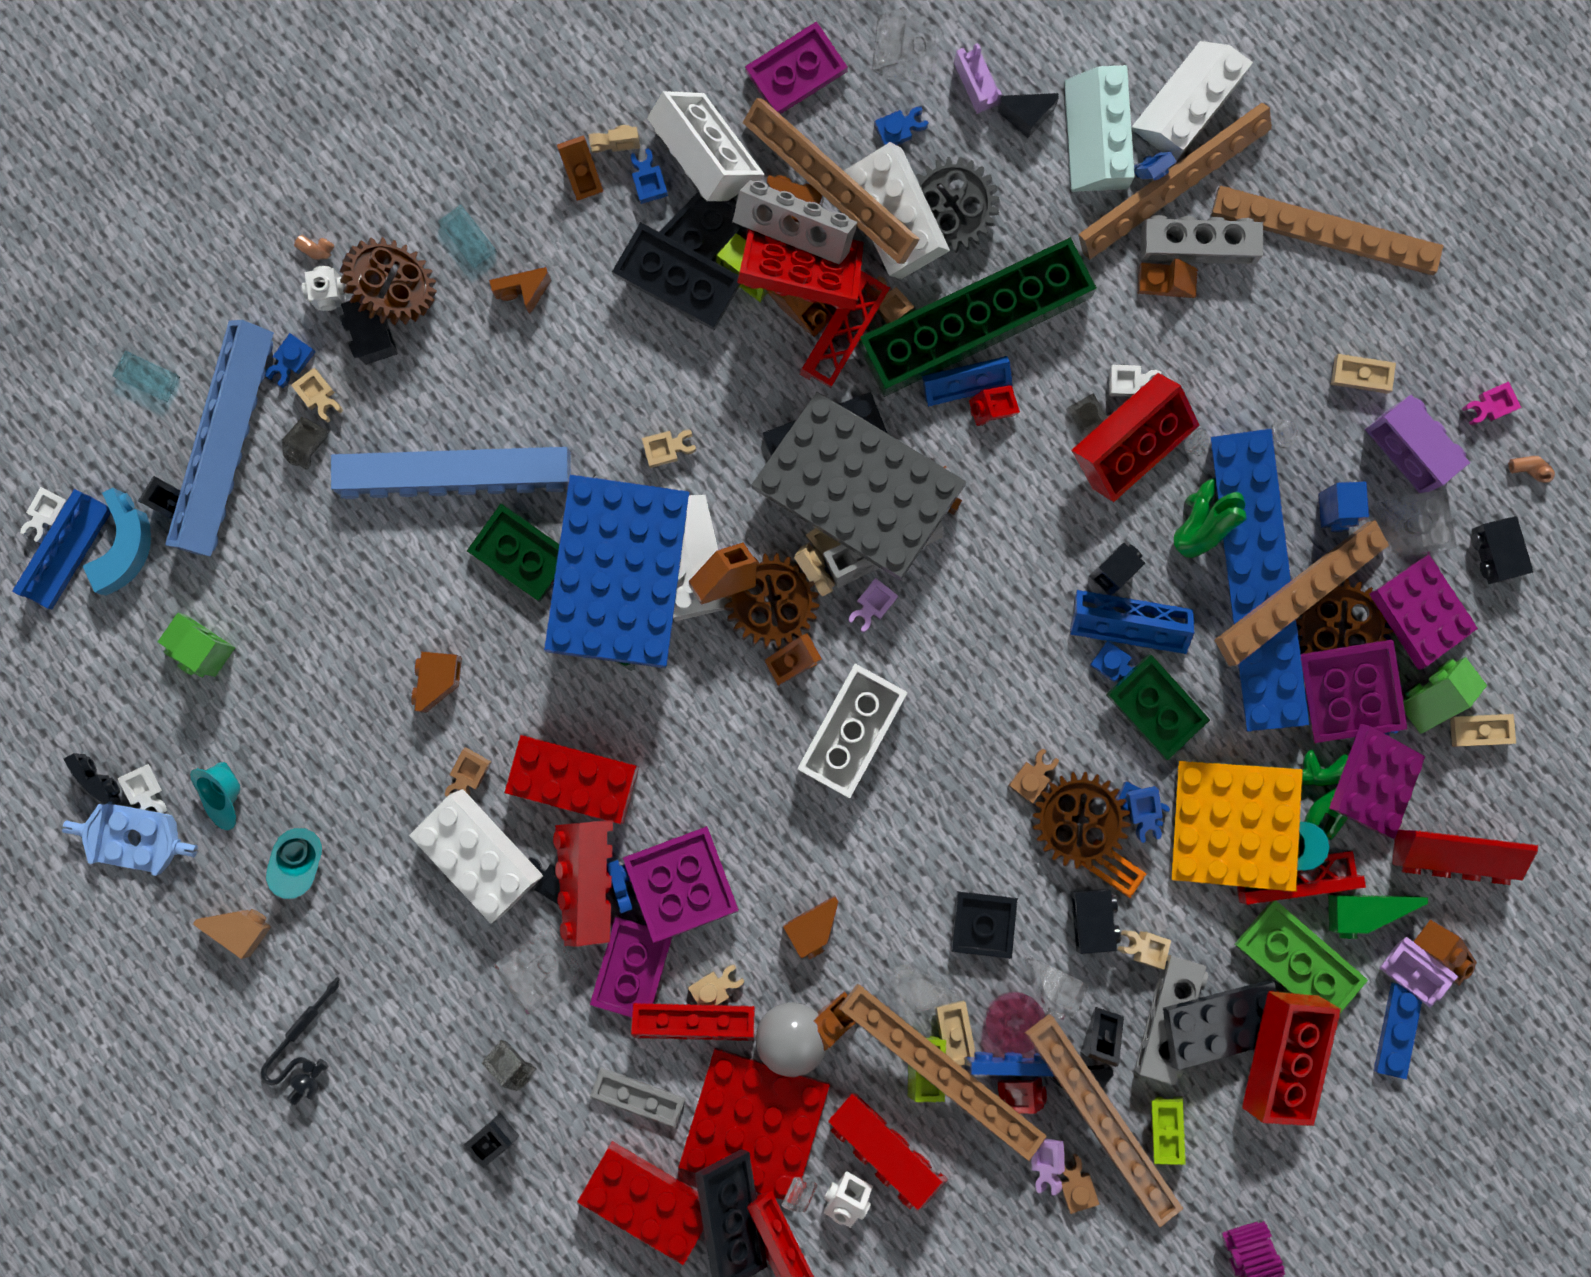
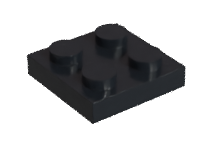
M957 891L951 952L1012 959L1018 898Z

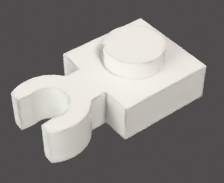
M1111 365L1109 396L1131 397L1150 378H1153L1157 373L1161 374V371L1150 370L1146 374H1141V366Z
M40 487L26 512L33 516V518L22 526L20 533L29 537L32 530L37 529L34 541L42 543L48 533V525H53L67 500Z
M149 764L117 778L131 805L139 802L141 805L140 809L150 811V806H152L159 813L167 811L165 803L155 796L156 793L162 790Z

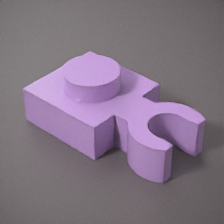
M875 578L857 600V603L863 608L852 612L848 622L852 623L856 617H862L865 620V625L862 626L860 631L862 633L866 632L870 627L871 617L874 615L880 620L896 601L898 595Z
M1046 1138L1031 1158L1032 1170L1040 1172V1177L1036 1181L1037 1192L1042 1193L1047 1188L1046 1182H1048L1052 1188V1195H1057L1062 1190V1183L1057 1175L1065 1172L1064 1141Z

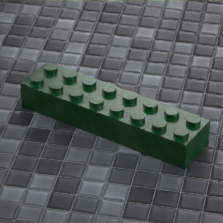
M1071 237L861 336L859 348L883 397H886L922 380V376L939 372L1090 300L1097 287Z

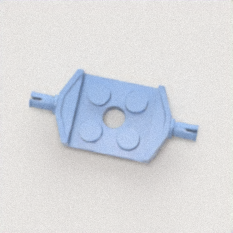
M98 804L86 823L81 824L66 820L62 826L66 827L62 828L63 833L79 835L82 838L88 863L100 862L152 872L151 875L154 876L161 874L169 866L174 855L180 854L194 858L197 854L195 850L198 849V845L182 843L181 839H178L177 823L172 815L122 805ZM132 829L138 831L141 836V841L137 846L131 844L128 839V834Z

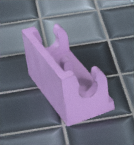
M976 43L973 46L974 49L966 53L964 48L957 50L954 65L978 114L997 106L1000 97L1003 95L1000 89L997 88L981 54L980 45Z
M1407 937L1396 944L1379 967V969L1410 993L1414 994L1428 1007H1432L1437 1000L1439 1001L1458 977Z

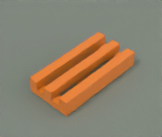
M1095 839L1093 845H1098L1101 841ZM1111 850L1114 854V859L1137 875L1135 880L1104 858L1103 866L1130 884L1129 889H1126L1094 865L1092 869H1088L1086 863L1082 862L1081 865L1128 898H1131L1146 876L1145 872L1114 850Z

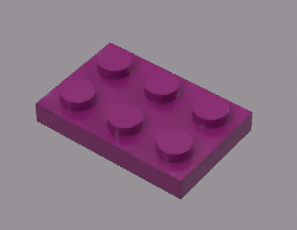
M816 21L746 65L745 72L764 100L779 114H782L847 73L848 66Z
M616 916L610 934V942H608L590 1005L632 1017L633 1003L653 1004L673 937L653 944L647 925Z

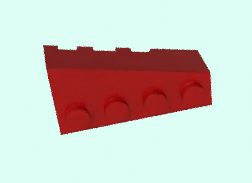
M613 820L555 825L553 844L557 849L558 857L555 872L560 883L558 906L562 910L560 935L564 941V946L578 947L610 942L611 903L606 900V894L611 888L612 876L606 871L607 858H612V845H607V831H613Z
M852 1093L828 1120L833 1126L830 1129L832 1134L842 1143L847 1140L855 1148L852 1153L864 1165L869 1162L877 1170L875 1176L885 1186L889 1187L892 1184L900 1192L897 1196L898 1199L910 1210L913 1207L917 1210L925 1207L949 1180L941 1172L937 1176L931 1170L930 1161L916 1150H910L908 1148L910 1144L893 1128L889 1129L886 1126L888 1123L855 1093Z

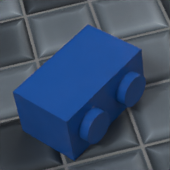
M1367 482L1335 483L1318 493L1321 528H1331V532L1349 531V527L1359 526L1360 521L1369 517Z

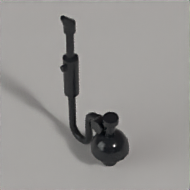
M336 977L328 985L327 990L313 1006H309L285 1034V1040L261 1068L262 1080L266 1084L274 1086L283 1081L298 1063L303 1064L302 1069L307 1073H299L289 1080L294 1090L289 1094L287 1100L292 1105L296 1106L303 1097L310 1100L314 1099L318 1091L316 1078L323 1070L325 1071L329 1067L328 1063L323 1059H319L315 1064L314 1061L298 1057L293 1059L276 1079H270L267 1076V1070L290 1042L296 1041L318 1015L320 1006L339 988V977Z

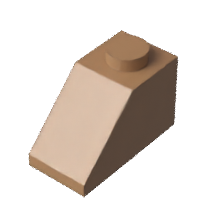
M254 909L199 918L193 923L194 926L240 959L250 957L271 928L265 922L267 918Z

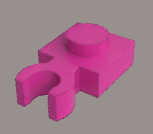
M1508 381L1478 395L1480 401H1472L1466 404L1462 410L1464 412L1474 409L1477 412V417L1469 421L1470 425H1476L1483 421L1487 415L1490 421H1493L1522 407Z

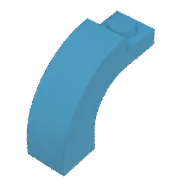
M115 488L102 492L116 524L115 541L106 554L83 565L94 592L105 596L121 589L136 577L146 562L151 545V527L147 514L134 509L135 506L131 497L127 493H123Z

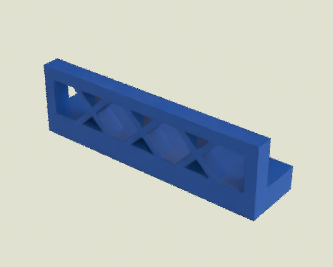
M74 489L12 592L29 598L52 610L111 514L109 507L90 495Z
M1077 590L1070 635L1187 654L1194 636L1193 609ZM1083 601L1093 603L1097 608L1083 606ZM1113 607L1123 608L1126 613L1116 612ZM1142 612L1152 613L1155 618L1146 617ZM1171 617L1184 618L1185 623L1175 622Z

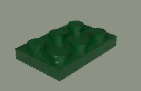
M500 504L467 549V552L532 598L541 602L554 583L560 544Z
M1150 654L1106 694L1160 756L1167 761L1210 721L1207 715L1153 655Z

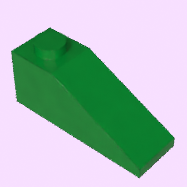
M1328 895L1329 931L1339 933V938L1358 939V933H1370L1428 904V897Z

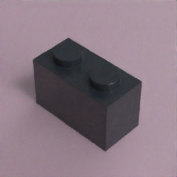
M350 301L341 303L344 314L340 315V320L345 331H350L352 341L348 343L354 358H359L367 365L398 354L387 318L384 323H381L380 316L377 314L372 319L369 318L370 311L368 309L361 312L358 311L361 305L359 302L350 303Z
M1517 516L1472 528V545L1479 552L1481 559L1480 572L1487 579L1488 585L1534 572Z
M1123 542L1089 577L1108 595H1112L1121 589L1145 562L1141 559L1143 556L1136 547L1131 544L1127 546Z
M1109 889L1071 891L1076 952L1089 954L1117 951L1116 944L1121 942L1119 926L1114 924V913L1118 912L1116 895H1112Z

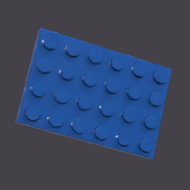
M570 475L544 652L659 668L667 667L689 491Z

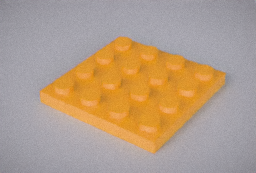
M1179 761L1172 880L1296 891L1303 769Z

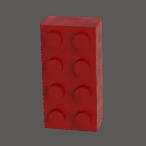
M1157 373L1071 451L1092 489L1114 503L1196 430L1200 424L1182 386Z
M520 735L504 793L603 820H613L614 823L624 824L640 766Z
M1268 991L1242 1108L1262 1123L1314 1126L1341 1008L1316 995Z
M611 1141L577 1201L580 1205L683 1266L704 1230L698 1191L614 1141Z

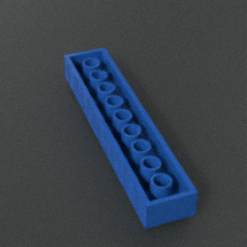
M1272 429L1211 437L1217 499L1219 500L1233 492H1239L1243 495L1246 504L1243 510L1246 512L1247 520L1229 532L1223 539L1233 625L1291 581ZM1295 619L1238 664L1246 732L1309 725Z

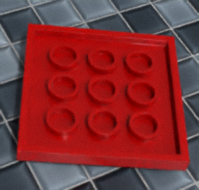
M748 229L737 283L744 284L752 289L761 288L774 291L782 296L800 297L812 303L830 304L837 309L855 310L859 294L864 242L852 240L848 255L840 264H837Z
M714 1048L678 1168L696 1173L743 1149L750 1153L756 1192L763 1194L772 1190L775 1198L795 1204L830 1083L805 1075L797 1077L782 1076L770 1070L763 1062Z

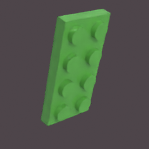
M1270 901L1234 944L1289 993L1320 996L1341 1008V1012L1368 981L1367 978L1278 901Z

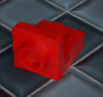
M1012 385L982 390L969 399L970 411L976 426H983L991 420L1013 417L1020 413Z
M1035 1077L1032 1080H1001L998 1082L999 1098L1019 1114H1035L1043 1109L1047 1102V1090L1042 1085L1041 1077Z

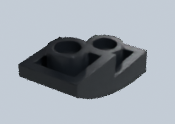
M73 753L63 758L74 778L95 799L103 804H117L121 802L118 796L120 788L117 782L110 778L109 775H95L97 768L89 756Z

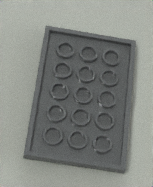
M816 392L751 486L753 490L901 581L965 487L966 481L821 393Z

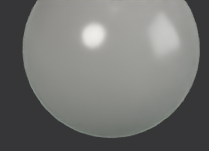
M787 1002L773 1007L763 1016L756 1032V1048L761 1060L770 1070L782 1076L797 1077L811 1072L821 1063L827 1050L824 1051L823 1043L817 1031V1024L814 1022L818 1013L802 1003Z

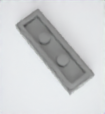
M602 1067L599 1070L590 1095L592 1099L672 1128L676 1127L686 1099L683 1096Z

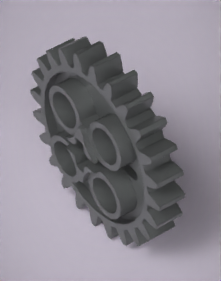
M947 157L946 165L944 166L941 165L939 160H936V169L932 170L926 165L927 175L925 177L920 174L916 175L920 188L926 200L931 197H938L940 199L939 204L930 209L948 247L952 246L954 252L958 253L959 245L963 244L965 249L969 250V241L973 240L979 245V234L989 236L986 225H996L990 216L999 215L998 208L992 205L1000 203V199L998 196H991L998 191L997 186L989 185L992 182L990 174L982 177L985 172L983 166L974 170L975 164L973 160L967 166H964L962 157H959L956 164H953L951 158ZM962 180L964 184L959 190H951L949 186L952 181ZM938 185L944 187L954 204L957 203L959 212L967 220L968 225L964 226L952 207H948L945 197L937 188ZM970 203H978L980 205L979 210L973 214L965 211L966 206ZM946 220H954L956 222L955 227L950 231L941 229L942 224Z

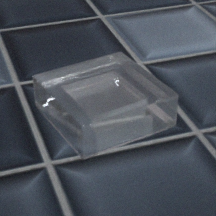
M794 1177L781 1206L789 1211L806 1212L818 1184L810 1179Z

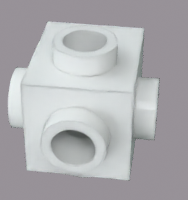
M318 266L313 271L304 272L306 280L305 283H302L304 298L317 310L331 311L336 309V307H341V303L346 302L345 294L347 293L343 292L346 284L340 282L341 276L334 268Z
M846 1171L837 1184L833 1182L830 1184L824 1197L828 1201L824 1214L833 1218L835 1222L851 1228L858 1218L863 1220L871 1204L868 1202V1198L873 1186Z

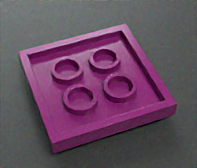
M1430 554L1422 557L1369 594L1418 670L1430 665L1478 629Z
M1393 640L1300 654L1314 743L1356 737L1360 724L1372 726L1382 733L1407 730Z
M1360 724L1329 809L1385 837L1395 839L1426 756L1372 726Z
M707 826L623 857L653 944L739 912Z

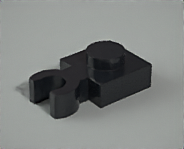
M530 857L528 860L543 875L534 890L558 904L560 883L556 876L555 865L549 864L548 868L544 870L538 859Z

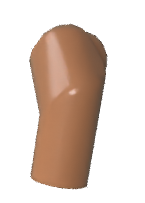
M300 235L296 239L294 247L312 259L321 260L330 258L334 244L325 238H320L318 244H316L307 237Z
M1539 456L1509 460V470L1512 474L1527 472L1534 479L1543 483H1549L1555 477L1553 468Z

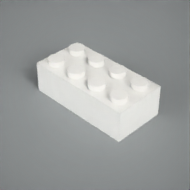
M889 142L844 170L845 173L920 239L904 264H898L874 242L889 276L903 279L950 251L901 147Z
M854 664L797 770L845 797L851 798L908 692Z
M463 789L448 795L409 835L490 924L508 912L543 877L540 871Z

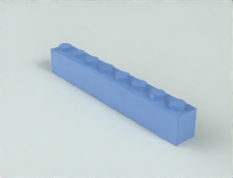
M230 320L228 322L165 543L166 546L210 557L212 551L217 547L218 529L226 516L225 505L227 497L234 487L233 476L235 469L242 459L241 448L250 430L248 423L251 412L257 405L258 398L256 395L258 387L265 377L264 366L267 356L270 355L273 349L272 338L274 332L244 320Z
M567 447L331 455V490L341 495L343 499H357L359 494H370V497L386 498L388 493H399V496L416 497L417 492H429L431 496H445L447 491H458L460 495H474L476 490H487L489 494H504L505 489H517L518 493H533L535 488H546L548 492H562L564 487H568L571 475V452Z

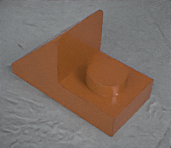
M584 135L557 144L576 200L579 201L604 192Z
M1176 258L1170 265L1141 263L1139 266L1138 294L1196 298L1198 269Z
M543 267L491 279L489 282L496 299L501 298L502 301H510L516 299L518 294H522L528 313L531 314L550 284L551 277L547 268Z
M807 633L798 637L764 661L779 686L816 666L817 662L822 660Z

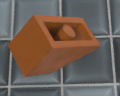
M835 895L783 924V928L800 958L807 956L810 960L825 951L822 946L828 943L838 906V900Z

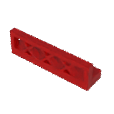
M861 270L858 294L860 304L856 305L855 310H862L864 322L862 325L850 328L847 317L851 311L855 310L837 309L801 368L799 375L808 380L813 377L831 388L858 344L860 337L864 334L889 292L890 287ZM867 284L881 291L877 300L864 303L862 291ZM872 307L867 315L866 308ZM843 323H844L845 329L840 330V328L842 327V325H843ZM858 331L853 339L851 332ZM847 334L850 344L848 349L835 352L832 343L834 338ZM828 348H829L831 354L825 355V353L827 352V350H828ZM843 356L838 364L836 357ZM832 358L835 370L829 379L816 371L822 360Z
M1353 851L1328 854V857L1325 859L1328 862L1325 866H1318L1321 872L1315 880L1308 881L1299 874L1302 870H1297V878L1302 882L1297 883L1296 891L1263 888L1245 890V887L1237 886L1239 903L1249 905L1366 888L1364 875H1357ZM1346 858L1349 875L1338 877L1329 870L1336 859ZM1325 874H1328L1330 877H1332V878L1322 879Z
M633 1003L631 1035L639 1039L754 1041L755 1006Z
M772 1190L757 1195V1199L747 1208L764 1241L766 1258L775 1277H814Z

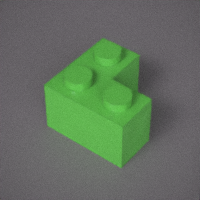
M181 613L176 614L157 641L165 647L163 652L167 656L179 661L177 664L178 668L192 676L196 674L202 678L205 675L216 677L235 650L234 646L191 617Z
M1466 657L1457 662L1454 659L1448 660L1438 667L1439 671L1429 678V683L1424 686L1417 683L1404 692L1406 695L1403 700L1405 714L1420 734L1470 708L1487 687V684Z

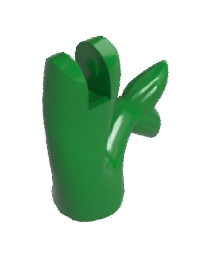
M1215 478L1203 483L1197 493L1189 495L1185 500V504L1192 508V512L1185 523L1174 533L1173 540L1177 551L1187 558L1198 557L1214 548L1229 532L1245 522L1247 516L1243 509L1246 504L1241 493L1233 492L1223 496L1213 505L1210 511L1209 503L1213 499L1216 487Z
M1312 749L1309 750L1303 759L1302 785L1328 786L1338 784L1348 755H1341L1330 767L1321 769ZM1336 788L1315 801L1308 810L1304 822L1318 826L1325 813L1331 815L1323 829L1329 841L1335 838L1348 820L1347 817L1329 809Z

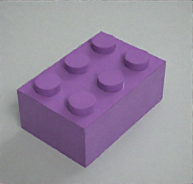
M1411 394L1387 410L1365 430L1421 495H1424L1443 486L1470 462L1466 458V453L1462 447L1454 444L1446 435L1443 425L1434 421L1426 412L1427 408L1424 403L1414 398Z

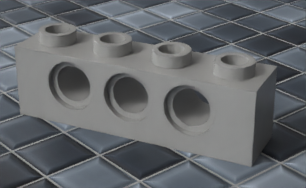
M752 180L739 190L733 222L837 264H840L848 255L857 221L849 219L843 213L831 212L823 209L818 203L803 201L796 198L790 192L778 191L768 187L762 181ZM765 205L768 206L772 212L768 211ZM792 216H794L795 218H797V220L799 221V223L795 222V221L793 220ZM819 227H822L826 234L821 232Z
M1156 215L1146 219L1141 227V261L1173 262L1176 258L1185 263L1256 265L1263 256V222H1254L1251 218L1225 221L1222 217L1196 220L1192 216L1167 219L1166 216ZM1166 234L1175 235L1178 238V243L1170 242ZM1195 235L1204 236L1207 244L1198 242ZM1224 236L1233 237L1236 244L1227 243Z
M941 522L925 546L943 538L944 527ZM842 544L823 553L825 565L837 588L879 569L878 566Z
M1168 954L1165 970H1160L1134 1071L1139 1075L1173 1085L1176 1084L1177 1078L1180 1079L1182 1077L1184 1069L1176 1070L1172 1068L1170 1053L1166 1056L1159 1055V1046L1163 1042L1168 1041L1163 1007L1197 999L1200 989H1205L1208 980L1205 965ZM1180 982H1184L1187 986V992L1183 997L1177 998L1174 993L1175 986Z

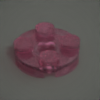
M1018 991L1006 992L990 1002L985 1014V1029L989 1038L998 1048L1008 1053L1022 1054L1035 1048L1025 1032L1046 1016L1042 1007L1031 996ZM1017 1014L1018 1018H1023L1024 1020L1023 1024L1019 1025V1030L1014 1031L1012 1026H1007V1021L1011 1020V1015Z

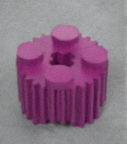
M1256 1221L1227 1230L1221 1234L1227 1251L1231 1252L1232 1257L1229 1258V1263L1235 1277H1283V1275H1286L1280 1255H1277L1273 1242L1270 1239L1272 1237L1270 1229L1265 1221L1260 1223Z

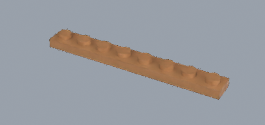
M756 98L742 123L839 211L847 215L849 219L857 221L856 226L898 264H904L920 239L764 99Z
M1263 102L1171 167L1167 175L1156 181L1153 180L1079 233L1082 253L1090 260L1100 252H1103L1108 246L1128 234L1146 219H1149L1158 210L1174 201L1179 195L1196 185L1233 156L1242 152L1258 138L1264 136L1272 129L1270 107Z
M1221 185L1217 189L1211 216L1222 217L1228 221L1251 218L1254 222H1263V230L1429 275L1437 273L1444 246Z
M1376 520L1365 523L1217 637L1214 641L1228 666L1239 664L1388 547L1389 544Z
M856 984L840 1005L839 1009L1023 1158L1028 1161L1031 1160L1047 1137L1043 1132L861 985Z
M1048 1014L1027 1030L1025 1034L1157 1226L1162 1227L1182 1211L1183 1207L1053 1016Z

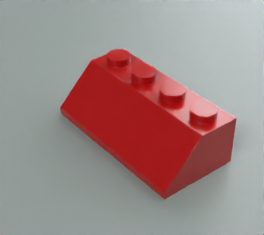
M1398 830L1394 839L1392 865L1402 866L1403 873L1421 875V869L1432 870V876L1451 878L1452 872L1461 873V880L1481 882V876L1492 877L1491 883L1511 885V880L1523 881L1538 852V845L1416 830Z

